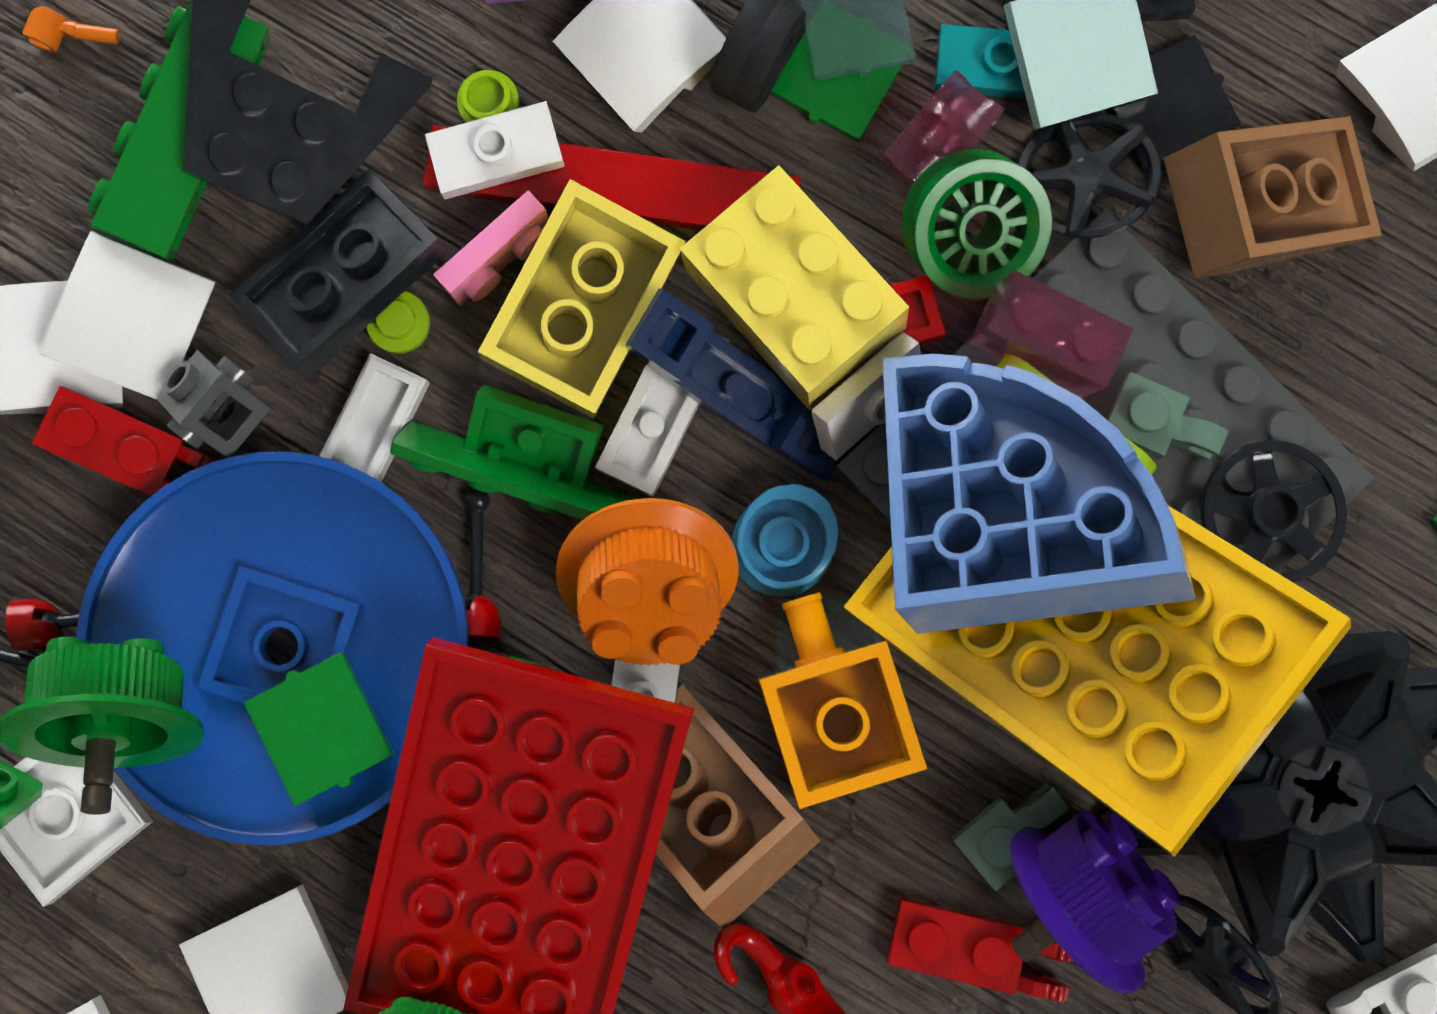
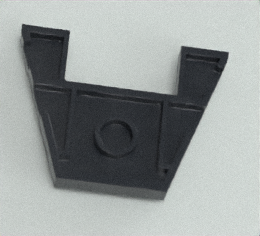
M192 0L183 173L303 226L307 225L429 89L433 78L381 53L376 58L355 112L230 52L250 0Z

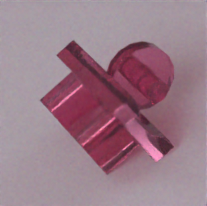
M955 70L885 150L881 160L913 185L920 174L938 159L956 151L973 149L999 119L1004 108L979 93L965 76Z

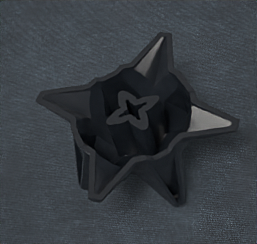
M1390 631L1345 634L1176 854H1197L1212 868L1256 951L1271 957L1281 954L1289 945L1309 911H1311L1358 961H1368L1378 957L1384 952L1382 864L1437 867V781L1425 769V757L1437 747V667L1407 669L1410 645L1404 636ZM1107 808L1099 817L1105 819L1110 814H1117ZM1121 818L1135 835L1138 843L1136 850L1141 856L1171 855Z

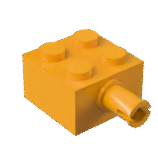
M820 592L781 604L790 625L799 660L794 661V668L758 679L799 809L927 769L887 641H878L846 652L843 646L837 648L824 611Z

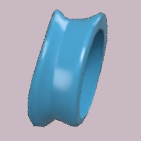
M790 484L778 485L766 490L744 510L736 522L731 537L737 552L739 575L752 589L767 596L788 597L804 593L819 582L831 564L839 538L838 521L829 502L812 488Z

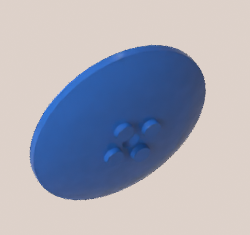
M257 452L211 462L175 479L144 501L122 524L98 560L85 591L76 638H81L94 644H122L126 640L135 638L154 639L164 644V654L166 657H171L172 660H176V663H179V666H182L184 672L182 709L196 716L203 724V741L194 751L170 761L146 766L114 768V770L139 798L160 814L179 825L205 836L251 845H284L310 841L334 834L357 824L387 806L391 800L426 643L432 637L470 647L467 607L460 580L444 546L425 519L403 497L368 474L335 460L294 452ZM280 628L289 629L295 635L298 642V650L295 657L285 665L275 663L267 653V641L270 635ZM340 652H344L395 755L353 776V783L350 786L342 788L336 785L294 807L244 702L286 681V674L289 671L297 670L303 672Z

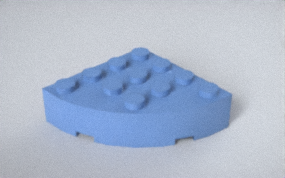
M933 353L882 358L895 610L917 634L1196 600L1184 547L1176 523L1152 474L1137 457L1136 451L1118 428L1079 396L1033 372L1009 365L1002 369L989 364L971 363L969 357Z

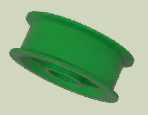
M964 149L938 159L916 179L904 203L901 230L909 256L917 267L928 275L938 287L958 297L984 299L1010 291L1027 279L1036 269L1050 241L1052 212L1045 190L1029 171L999 153L985 149ZM965 185L966 194H962L959 188ZM948 197L952 199L949 206L943 205ZM986 211L987 217L984 227L977 234L966 237L965 229L971 217L979 212ZM937 215L943 217L944 221L936 222ZM1015 226L1014 232H1010L1009 227ZM1004 242L1008 243L1003 250H1001L1000 247L1004 244ZM990 254L993 259L987 261V255Z

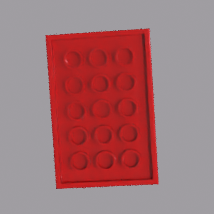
M432 637L425 645L343 1010L357 1014H379L385 1008H390L395 999L411 997L424 1003L429 1001L430 1003L437 1002L439 1005L444 1004L446 1007L452 1006L454 1010H460L461 1013L613 1014L694 708Z

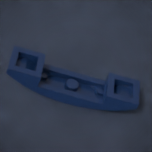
M658 289L625 346L660 376L737 430L822 480H828L840 458L835 460L820 448L811 412L812 409L809 410L782 379L712 331L715 326L665 289Z

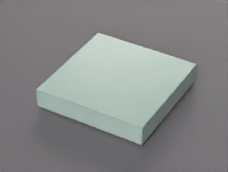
M1016 0L1003 6L1034 130L1158 94L1136 0Z

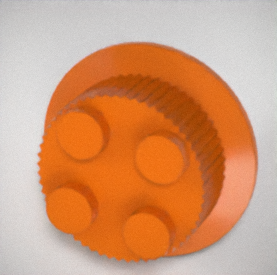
M657 498L622 501L592 513L569 533L561 546L556 564V581L560 596L567 608L579 620L581 631L584 632V637L588 638V642L592 643L593 651L602 658L617 659V661L623 660L625 664L630 662L632 665L638 663L640 666L644 664L648 666L654 664L657 666L660 663L681 665L693 660L698 650H700V646L705 645V641L710 640V636L714 635V630L717 629V624L720 623L721 611L730 601L739 575L738 558L734 544L728 533L715 519L685 503Z

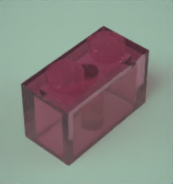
M1015 270L995 285L969 343L1000 358H1003L1005 354L1014 355L1029 363L1056 385L1084 398L1107 388L1134 328Z

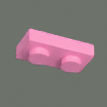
M528 190L433 274L434 277L460 307L470 298L473 302L481 300L500 282L501 275L499 272L516 257L520 260H525L529 257L549 219L546 209Z

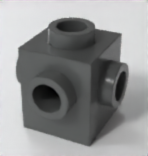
M198 350L188 361L179 363L170 371L164 381L163 392L157 398L158 402L173 417L167 426L175 434L198 449L206 442L228 458L232 457L270 410L249 389L255 380L253 376L225 355L216 364Z

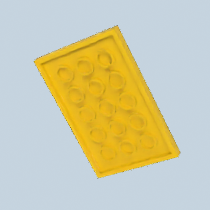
M1168 506L1174 518L1184 547L1196 600L917 634L895 610L891 546L845 604L844 608L853 617L1173 857L1180 851L1351 628V618Z

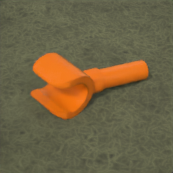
M43 6L36 7L31 11L22 31V34L29 38V42L32 45L52 53H57L64 36L76 40L82 39L118 45L120 39L118 29L80 24L77 21L68 20L60 13Z

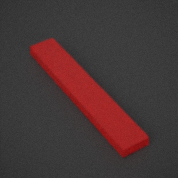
M433 125L432 132L449 127ZM559 143L565 167L460 196L514 203L529 190L544 208L554 209L567 183L571 179L651 223L702 230L769 173ZM428 150L423 186L426 191L440 193ZM789 176L800 187L801 177Z

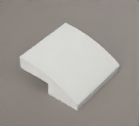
M593 0L564 28L553 42L633 131L642 133L683 89L692 90L715 66L726 37L693 0Z
M1436 3L1340 60L1336 77L1376 116L1372 132L1412 172L1437 158Z
M92 230L71 272L38 354L157 399L163 392V384L167 375L176 365L184 361L216 281Z
M68 281L0 286V414L47 413L60 385L111 408L123 407L122 386L38 354Z

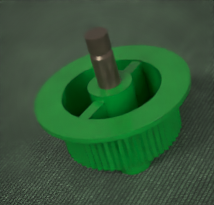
M58 637L47 642L45 654H39L38 657H35L29 663L24 704L10 709L0 717V743L7 749L27 758L57 765L84 767L83 784L85 787L82 789L80 811L85 814L101 815L111 811L112 788L110 786L113 784L114 768L146 766L182 757L200 746L204 737V727L196 716L182 709L184 672L182 666H179L176 660L166 657L164 654L165 646L160 641L148 638H135L126 640L122 644L114 645L111 643L94 644L76 637Z

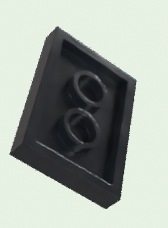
M368 169L235 289L230 296L293 370L307 381L441 259L448 250Z

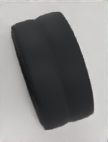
M748 0L736 18L719 53L711 75L710 90L726 100L733 101L737 106L756 113L770 96L772 88L792 55L805 23L806 11L789 0Z

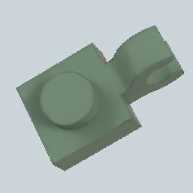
M1131 371L1124 377L1106 418L1118 428L1123 436L1137 445L1146 454L1157 459L1164 457L1169 445L1172 444L1196 457L1209 461L1212 454L1219 455L1229 433L1227 429L1212 422L1184 416L1183 413L1190 397Z
M1045 782L1013 811L1003 799L998 797L956 832L951 839L996 892L1016 875L1010 853V843L1013 835L1024 827H1034L1040 830L1059 818L1069 806L1055 789Z

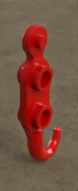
M744 923L729 924L717 934L713 945L714 961L718 972L728 985L733 986L738 982V976L732 966L730 953L733 946H739L744 949L760 968L767 983L769 1003L777 1013L846 1014L821 984L817 973L812 967L791 959L779 951L771 940L757 928Z

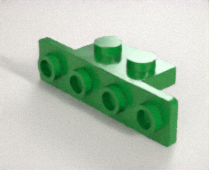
M485 384L476 393L466 438L411 421L391 443L390 454L406 459L415 469L431 473L441 471L467 480V483L476 490L486 493L502 492L525 500L530 507L543 513H563L584 520L592 513L609 505L627 500L641 499L588 481L604 425Z

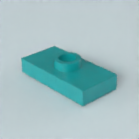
M941 24L938 32L934 92L1026 99L1010 31Z

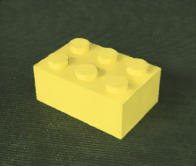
M779 165L680 248L687 274L809 410L906 329L909 306Z
M570 179L478 350L481 360L594 419L629 352V349L625 346L658 289L663 288L680 256V248L686 241Z

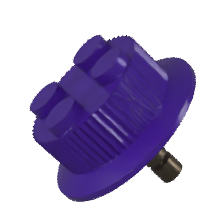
M1082 811L1052 834L1034 827H1024L1011 838L1010 853L1016 876L1028 901L1039 917V920L1034 922L1031 928H1026L1011 940L1016 954L1023 961L1029 962L1044 951V947H1049L1057 942L1088 975L1108 989L1121 994H1131L1142 987L1145 980L1143 956L1168 940L1177 931V922L1173 908L1181 903L1179 892L1163 872L1158 869L1151 870L1146 860L1136 850L1138 843L1135 835L1128 825L1115 814H1110L1105 819H1101L1099 815L1096 816L1090 811Z

